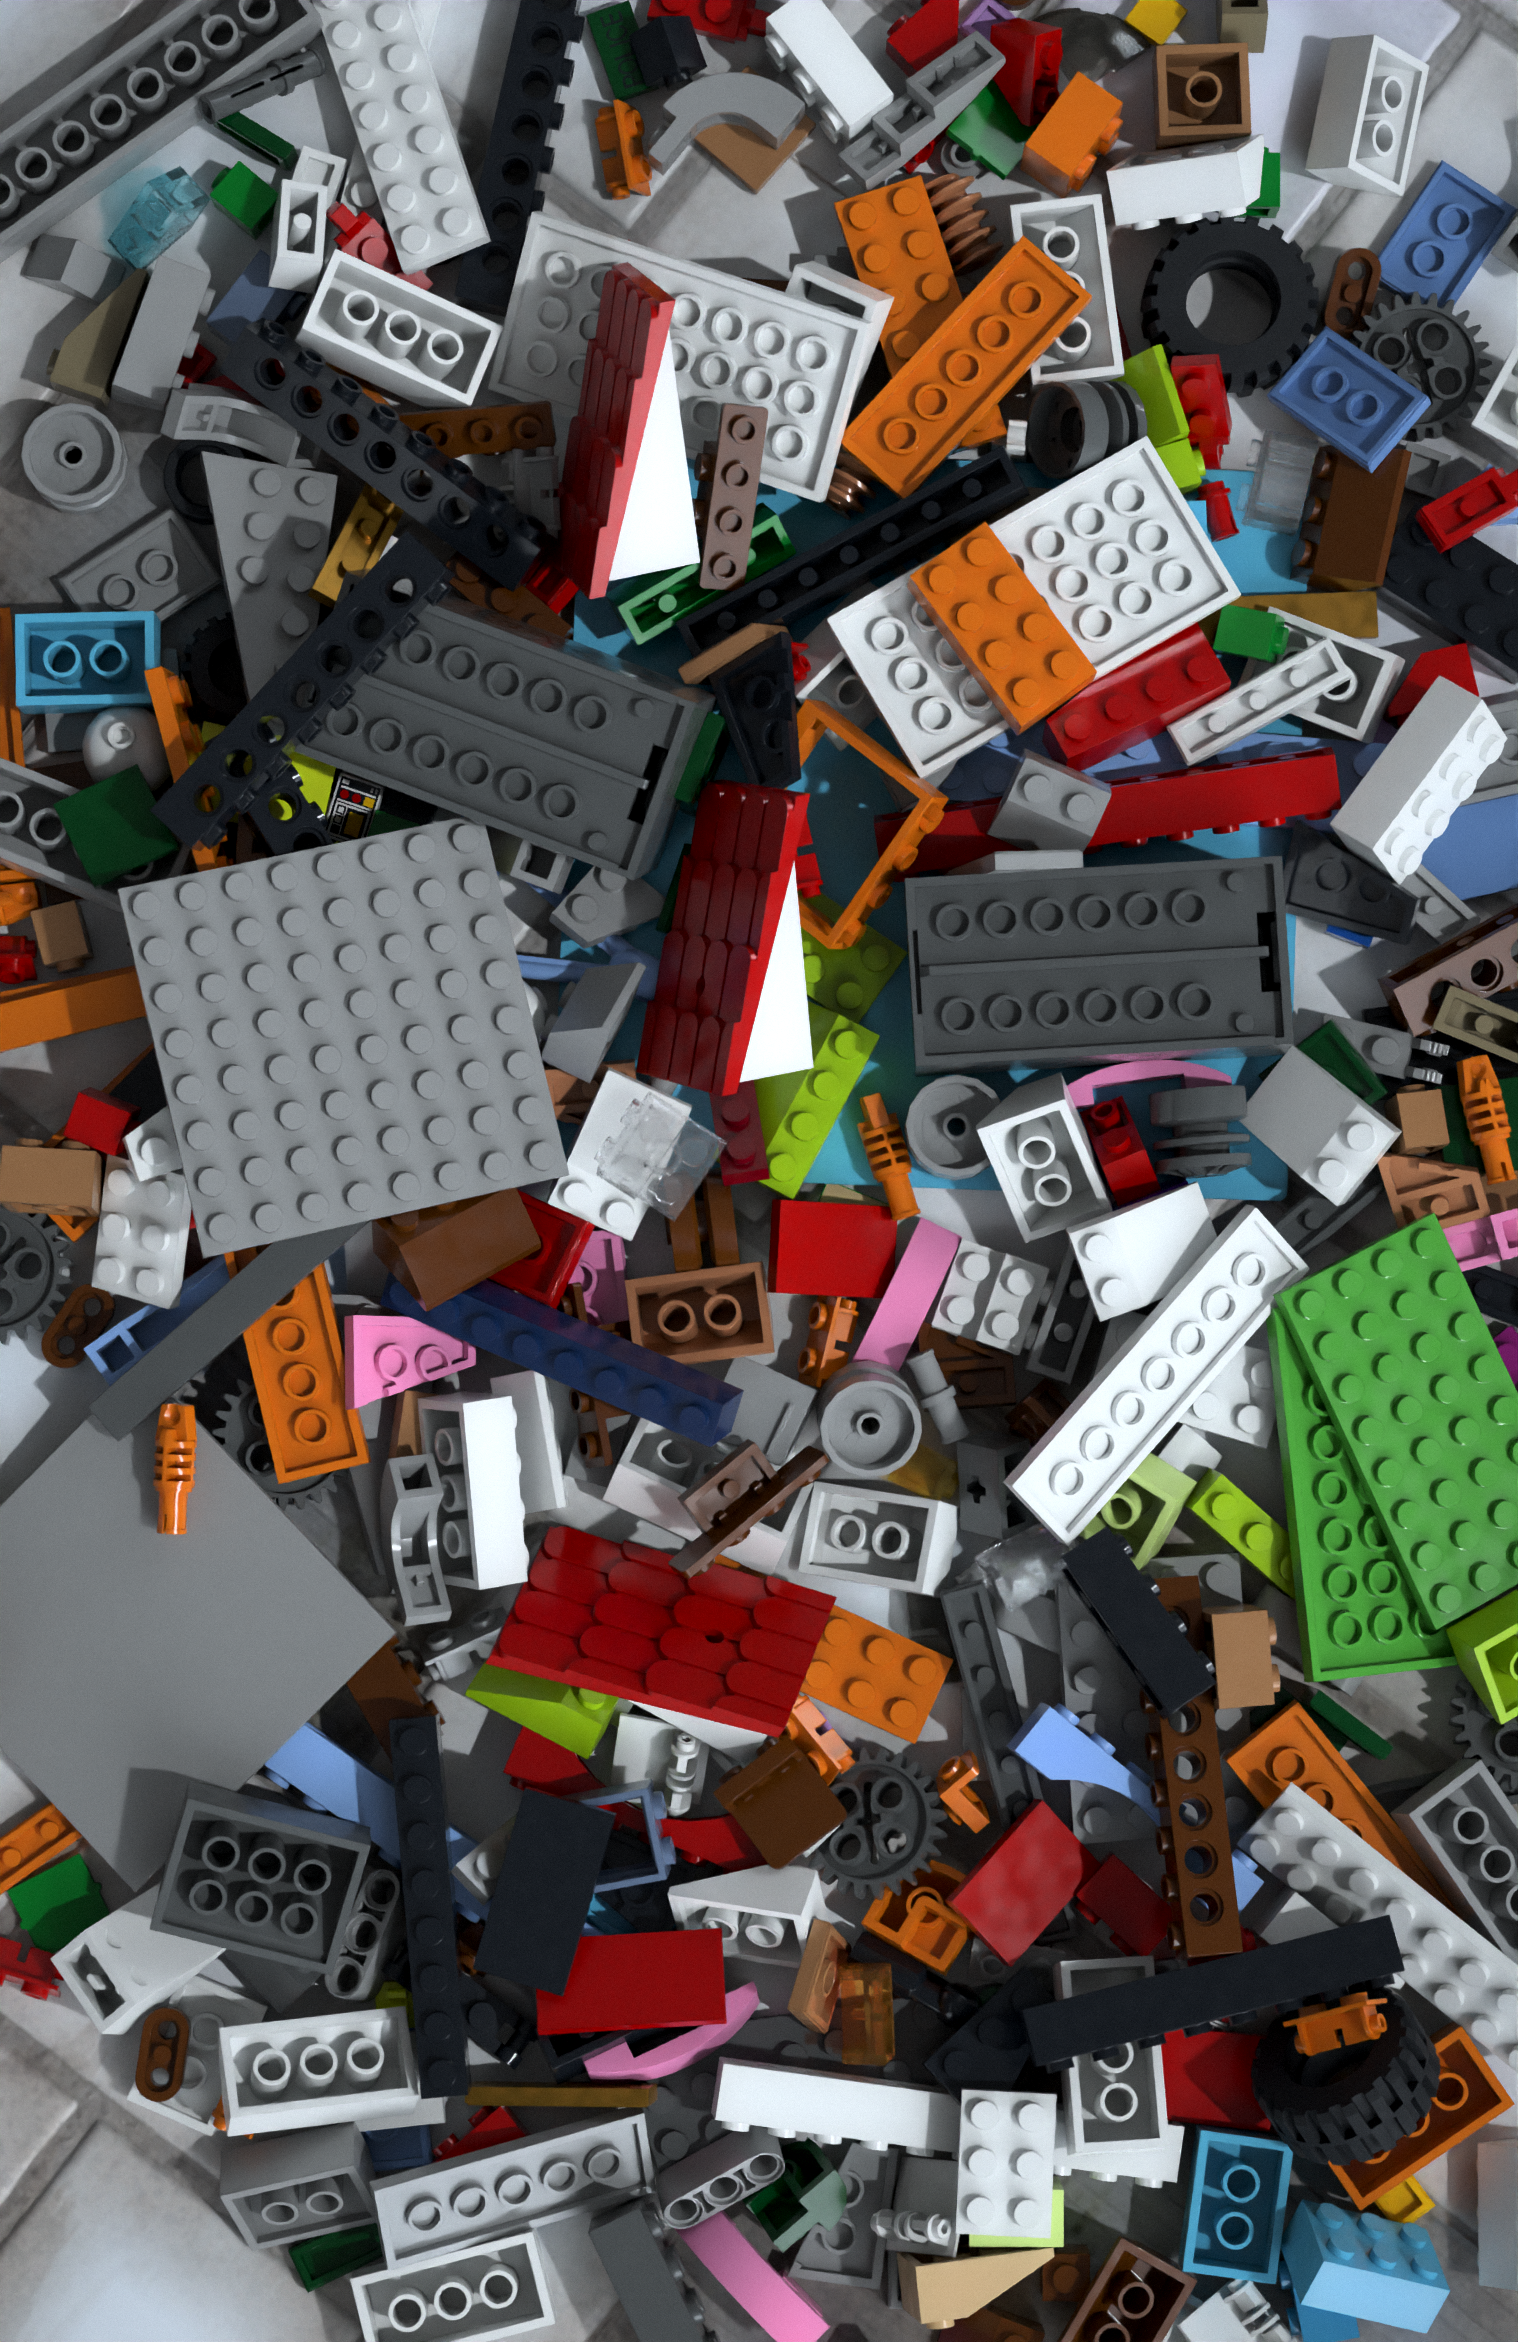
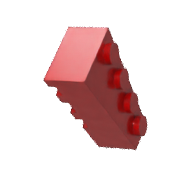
M1196 622L1092 682L1046 720L1042 742L1053 761L1081 772L1167 731L1166 726L1227 693L1231 680Z

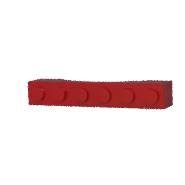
M522 1726L503 1770V1773L512 1776L509 1784L524 1791L526 1786L563 1796L607 1787L596 1778L578 1754L525 1726ZM629 1801L596 1806L617 1813L612 1829L620 1831L622 1824L640 1831L637 1839L650 1845L642 1808ZM730 1812L709 1817L673 1818L667 1816V1818L661 1819L664 1837L671 1836L674 1846L682 1849L679 1857L690 1863L705 1868L707 1862L710 1861L725 1868L722 1875L768 1865V1862Z

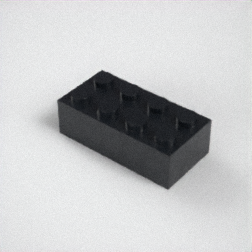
M1416 501L1393 536L1383 585L1366 588L1365 590L1376 591L1379 599L1451 645L1466 643L1470 657L1515 685L1518 682V565L1473 536L1439 554L1415 518L1418 510L1425 506Z

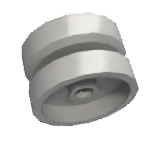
M68 403L51 407L34 419L24 435L21 457L25 474L43 499L63 513L86 515L102 511L118 499L127 485L131 464L126 444L107 416L91 406ZM82 454V458L78 463H69L70 459L78 460Z
M962 1075L938 1078L922 1088L909 1106L904 1126L907 1149L917 1165L934 1177L952 1181L973 1178L989 1168L991 1162L978 1135L976 1125L1001 1103L1000 1099L993 1089L980 1080ZM954 1118L963 1121L962 1128L965 1131L959 1136L952 1135L947 1128L948 1122L952 1123Z
M869 1360L849 1363L833 1372L823 1384L815 1407L822 1445L832 1462L847 1473L867 1478L888 1475L907 1463L917 1450L922 1434V1426L915 1394L902 1374L889 1365Z

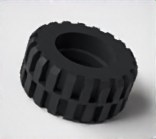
M1249 215L1246 216L1244 222L1234 221V216L1218 217L1216 222L1209 223V220L1205 217L1193 222L1192 228L1186 232L1183 229L1178 231L1171 237L1169 245L1166 248H1161L1154 259L1141 298L1140 312L1143 313L1142 333L1145 339H1149L1150 348L1162 344L1170 371L1173 356L1219 354L1226 394L1237 393L1238 398L1247 397L1253 394L1254 389L1261 387L1263 390H1266L1275 385L1278 378L1285 374L1304 352L1318 317L1316 307L1319 303V291L1317 287H1313L1312 283L1315 273L1311 263H1303L1300 258L1303 250L1295 240L1289 244L1282 239L1284 231L1274 224L1267 230L1258 226L1260 218ZM1233 269L1246 273L1258 281L1267 292L1272 305L1270 322L1261 336L1246 344L1225 345L1214 342L1202 335L1190 321L1186 310L1188 291L1199 276L1213 270Z
M1366 1982L1347 1986L1350 1995L1367 1992L1369 2000L1387 1999V2003L1375 2006L1377 2014L1381 2013L1387 2024V2030L1382 2032L1378 2039L1346 2046L1342 2029H1338L1341 2048L1318 2053L1314 2056H1308L1306 2053L1300 2054L1296 2050L1294 2043L1295 2036L1299 2035L1297 2026L1284 2027L1283 2022L1300 2018L1298 2009L1285 2012V2015L1280 2020L1274 2019L1267 2028L1268 2036L1266 2039H1260L1255 2051L1257 2059H1253L1251 2068L1252 2091L1259 2106L1283 2142L1299 2157L1308 2158L1311 2162L1325 2165L1330 2160L1332 2165L1337 2166L1350 2165V2161L1357 2159L1359 2162L1374 2159V2153L1381 2150L1388 2152L1397 2146L1396 2141L1403 2135L1409 2137L1417 2129L1416 2122L1420 2117L1425 2118L1432 2106L1430 2097H1436L1440 2082L1438 2078L1441 2070L1440 2059L1436 2054V2048L1407 2002L1400 1995L1393 1994L1392 1990L1386 1987L1368 1990ZM1320 1993L1307 1996V1999L1303 2001L1304 2007L1321 2003L1326 2004L1327 2010L1341 2007L1339 1998L1322 2002ZM1365 2060L1347 2078L1335 2084L1325 2086L1334 2075L1345 2067Z

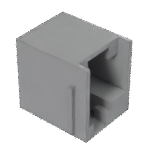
M734 1358L724 1382L744 1390L732 1431L722 1439L738 1447L749 1439L756 1443L768 1461L782 1467L789 1461L818 1399L819 1393L816 1392L817 1390L749 1358Z

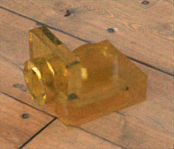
M919 1443L917 1450L907 1463L891 1472L887 1479L925 1499L940 1501L943 1496L950 1500L959 1484L958 1473L955 1472L958 1462Z

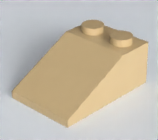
M968 2242L958 2243L956 2258L896 2252L902 2308L919 2323H926L927 2329L953 2327L955 2325L954 2319L969 2317L1054 2258V2248L969 2247Z

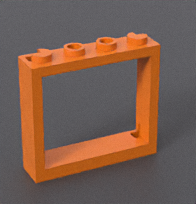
M806 699L797 712L801 767L826 729L829 728L920 799L836 923L798 894L800 926L828 949H847L854 946L864 935L867 929V925L864 923L872 911L879 909L888 900L893 890L890 885L898 873L905 871L914 862L918 855L916 847L926 833H931L940 824L944 816L942 809L949 798L924 778L920 779L910 767L825 701Z

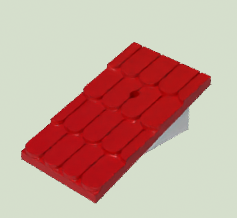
M628 262L612 265V270L607 271L604 276L595 338L588 339L578 415L572 417L570 421L562 481L559 482V488L554 489L553 497H559L562 530L558 531V540H555L549 548V558L562 569V572L573 581L589 600L604 597L608 581L700 563L669 326L676 299Z
M724 779L708 781L707 786L702 789L698 801L690 854L683 856L672 929L665 936L654 1000L647 1002L636 1069L637 1073L648 1074V1076L666 1081L669 1080V1082L687 1087L690 1086V1088L715 1095L727 1096L737 1094L739 1082L814 1068L794 861L811 794Z
M550 1526L528 1569V1581L522 1582L485 1664L626 1699L745 1765L768 1735L780 1736L786 1727L837 1597L768 1575L765 1579L718 1564H713L708 1571L699 1576H692L686 1579L674 1572L669 1566L668 1562L675 1557L674 1555L626 1540L620 1544L569 1527L560 1526L554 1528Z

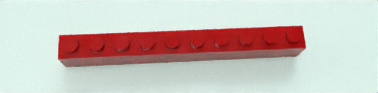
M1332 747L1102 781L1110 785L1112 796L1092 839L1083 851V855L1100 852L1103 850L1102 845L1120 842L1122 848H1132L1148 844L1149 837L1166 835L1168 841H1180L1194 837V831L1212 828L1213 834H1227L1239 831L1240 824L1258 821L1259 827H1273L1285 824V817L1304 814L1305 820L1329 818L1332 816V810L1342 808L1335 753ZM1003 796L946 804L942 809L944 816L940 824L931 833L924 835L916 847L918 849L916 859L905 871L899 872L893 882H905V878H919V872L935 869L938 870V875H945L951 869L993 852L1025 851L987 834V830ZM913 809L901 814L899 812L874 815V829L879 859Z

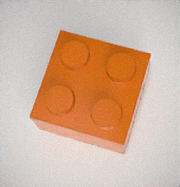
M1078 71L1025 143L1020 169L1060 198H1066L1072 189L1079 193L1094 172L1092 167L1097 160L1096 155L1100 153L1106 156L1120 136L1118 131L1124 122L1119 118L1123 102Z

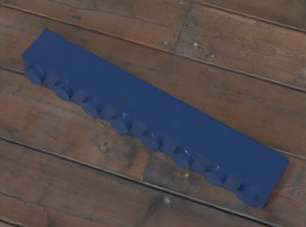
M390 1271L387 1276L380 1305L708 1447H712L732 1431L744 1390L486 1279L426 1312Z

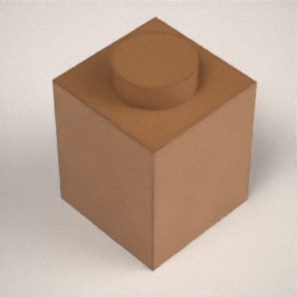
M72 900L30 911L44 966L49 969L57 968L58 974H65L85 968L83 961L94 958L82 907L77 901Z
M1423 1084L1408 1085L1398 1088V1094L1384 1103L1386 1119L1402 1131L1391 1145L1392 1153L1406 1156L1437 1153L1450 1143L1441 1089L1425 1091Z

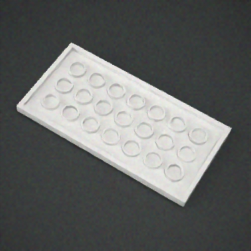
M541 211L531 213L488 386L489 390L524 402L549 401L553 412L571 418L578 415L588 339H593L596 335L604 276L607 271L612 270V265L628 262L676 299L669 326L686 457L695 460L698 453H703L704 440L717 442L721 406L723 403L763 406L768 410V420L759 482L819 503L826 500L874 322Z
M1148 436L1141 438L989 525L1096 669L1097 673L1093 682L1241 596L1239 589ZM935 557L826 619L827 626L910 767L920 779L927 778L1012 729L907 588L909 576Z

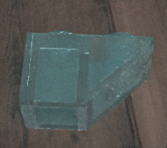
M179 166L146 182L108 239V242L134 271L137 268L145 270L159 255H162L192 228L211 199L187 172Z

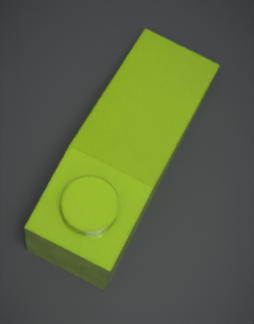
M485 1662L465 1692V1695L587 1760L605 1733L619 1700V1697L485 1664Z

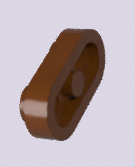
M1365 248L1347 249L1337 257L1333 265L1321 310V322L1323 327L1327 326L1344 339H1351L1350 333L1354 330L1363 332L1365 326L1360 318L1364 315H1371L1382 271L1380 261L1372 251ZM1354 262H1357L1362 268V274L1356 280H1353L1348 274L1349 266ZM1341 307L1347 308L1350 313L1348 322L1343 325L1336 319V313Z
M92 1283L77 1287L71 1293L42 1338V1353L50 1364L59 1368H73L80 1365L88 1355L84 1348L103 1334L114 1317L116 1304L111 1292L92 1287ZM92 1298L97 1299L101 1305L99 1313L95 1316H89L85 1311L86 1302ZM64 1337H71L74 1340L75 1348L70 1354H63L59 1349V1343Z
M163 2006L154 2010L146 2018L142 2029L135 2082L141 2095L154 2102H163L171 2099L181 2089L184 2082L191 2037V2023L188 2016L177 2007ZM170 2021L175 2025L176 2034L174 2037L167 2038L161 2034L160 2025L162 2022ZM164 2068L168 2072L169 2080L166 2084H158L154 2081V2069Z

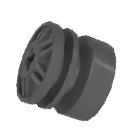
M1052 381L1039 389L1031 402L1027 416L1026 437L1030 455L1037 469L1048 478L1071 479L1147 436V419L1144 404L1137 391L1122 381Z
M1245 1086L1196 1087L1148 1095L1151 1126L1172 1128L1173 1137L1153 1143V1151H1174L1175 1157L1155 1161V1174H1167L1180 1177L1181 1179L1206 1178L1227 1175L1229 1172L1252 1165L1251 1153H1230V1146L1249 1143L1250 1135L1228 1132L1227 1124L1248 1117Z

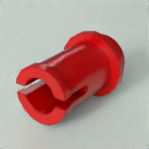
M1216 481L1197 488L1199 497L1195 500H1206L1207 524L1211 534V541L1217 542L1240 534L1227 496L1231 494L1230 488H1225L1223 481Z

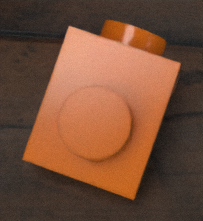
M968 1750L960 1757H951L942 1765L936 1777L939 1797L945 1802L943 1808L949 1817L959 1826L966 1823L977 1834L990 1823L986 1803L967 1785L980 1772L977 1756L971 1750Z

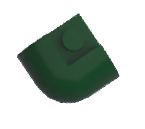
M808 2137L805 2141H797L784 2145L779 2140L785 2162V2171L776 2181L742 2199L746 2207L757 2217L772 2242L782 2252L801 2239L818 2222L829 2232L840 2220L847 2203L846 2186L839 2173L823 2150Z

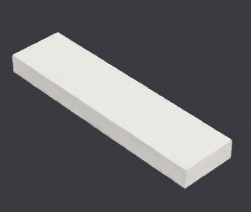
M1328 635L1171 723L1166 728L1187 766L1192 768L1352 677Z

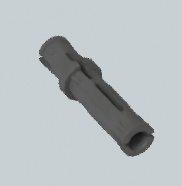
M312 47L306 52L288 60L276 59L269 62L265 70L236 81L213 93L201 96L198 99L199 111L204 120L212 125L222 118L249 108L277 94L283 97L293 93L295 86L325 74L326 65L323 56L316 48Z

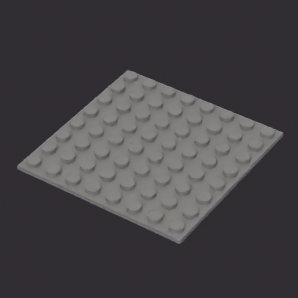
M460 817L117 889L203 1258L569 1175L485 824L468 817Z
M173 1395L164 1404L181 1402ZM161 1406L119 1442L92 1413L0 1506V1747L134 1892L138 1891L167 1862L176 1823L189 1781L237 1792L398 1632L196 1418L197 1447L195 1448L196 1461H194L196 1472L193 1474L195 1487L192 1488V1492L188 1493L186 1513L187 1534L157 1533L159 1491H155V1486H153V1478H155L153 1471L154 1465H156V1459H154V1452L157 1450L155 1437Z

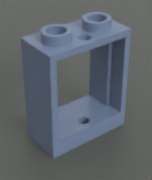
M652 1779L562 1796L595 1807L632 1799H641L653 1861L601 1870L594 1893L666 1880L671 1870L670 1865L676 1864V1852L672 1837H664L661 1819L667 1818L666 1804L662 1790L654 1791Z

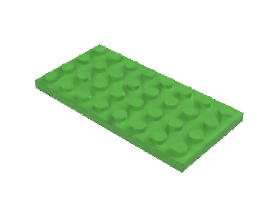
M1427 1213L1278 1291L1273 1296L1428 1629L1437 1630L1518 1585V1392L1435 1213Z
M1279 1307L1271 1308V1314L1266 1319L1304 1682H1319L1459 1665L1446 1629L1469 1617L1470 1612L1437 1630L1428 1629Z

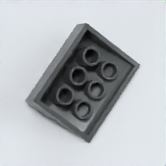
M189 1781L172 1838L150 1923V1930L332 1975L370 1851V1827Z

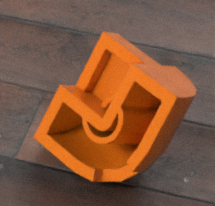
M931 1860V1862H927L932 1869L930 1873L924 1872L919 1868L914 1871L918 1882L917 1886H913L905 1879L900 1881L901 1895L899 1896L886 1886L883 1900L875 1898L861 1924L877 1939L946 1976L966 1940H972L975 1933L945 1901L967 1875L947 1864Z

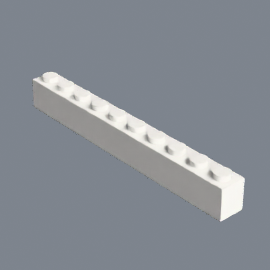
M719 2057L711 2113L715 2120L722 2121L721 2127L724 2129L748 2132L750 2125L768 2127V2134L784 2138H795L796 2131L814 2133L815 2141L828 2144H841L842 2137L860 2140V2146L863 2148L886 2151L888 2144L906 2146V2153L924 2157H933L934 2150L952 2152V2159L958 2161L960 2106L943 2087ZM1056 2103L1053 2174L1069 2176L1072 2169L1090 2171V2178L1101 2181L1116 2182L1117 2175L1135 2177V2184L1145 2187L1162 2188L1163 2181L1177 2183L1185 2126L1177 2121H1168L1170 2147L1162 2150L1067 2156L1063 2104Z

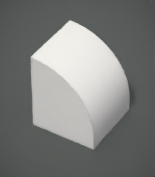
M1179 1424L1156 1454L1157 1457L1196 1482L1202 1478L1209 1468L1214 1470L1223 1459L1216 1449L1185 1424Z

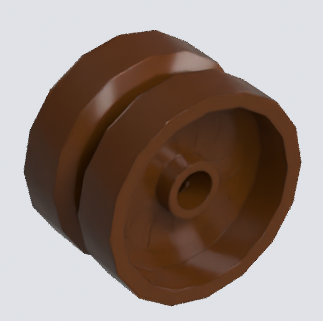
M721 1167L705 1169L701 1176L704 1195L702 1199H695L693 1179L688 1172L664 1174L667 1203L663 1204L667 1243L668 1246L672 1245L676 1273L700 1270L703 1265L701 1242L708 1241L710 1243L712 1263L715 1267L740 1264L731 1185H723Z

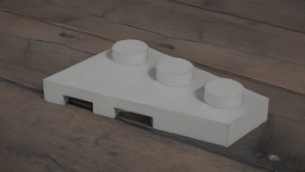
M851 2141L837 2170L846 2186L847 2203L843 2214L829 2232L819 2222L807 2232L789 2268L787 2277L880 2290L886 2238L878 2236L871 2229L870 2220L872 2215L879 2210L891 2209L898 2147L888 2145L886 2151L872 2150L861 2147L860 2141Z

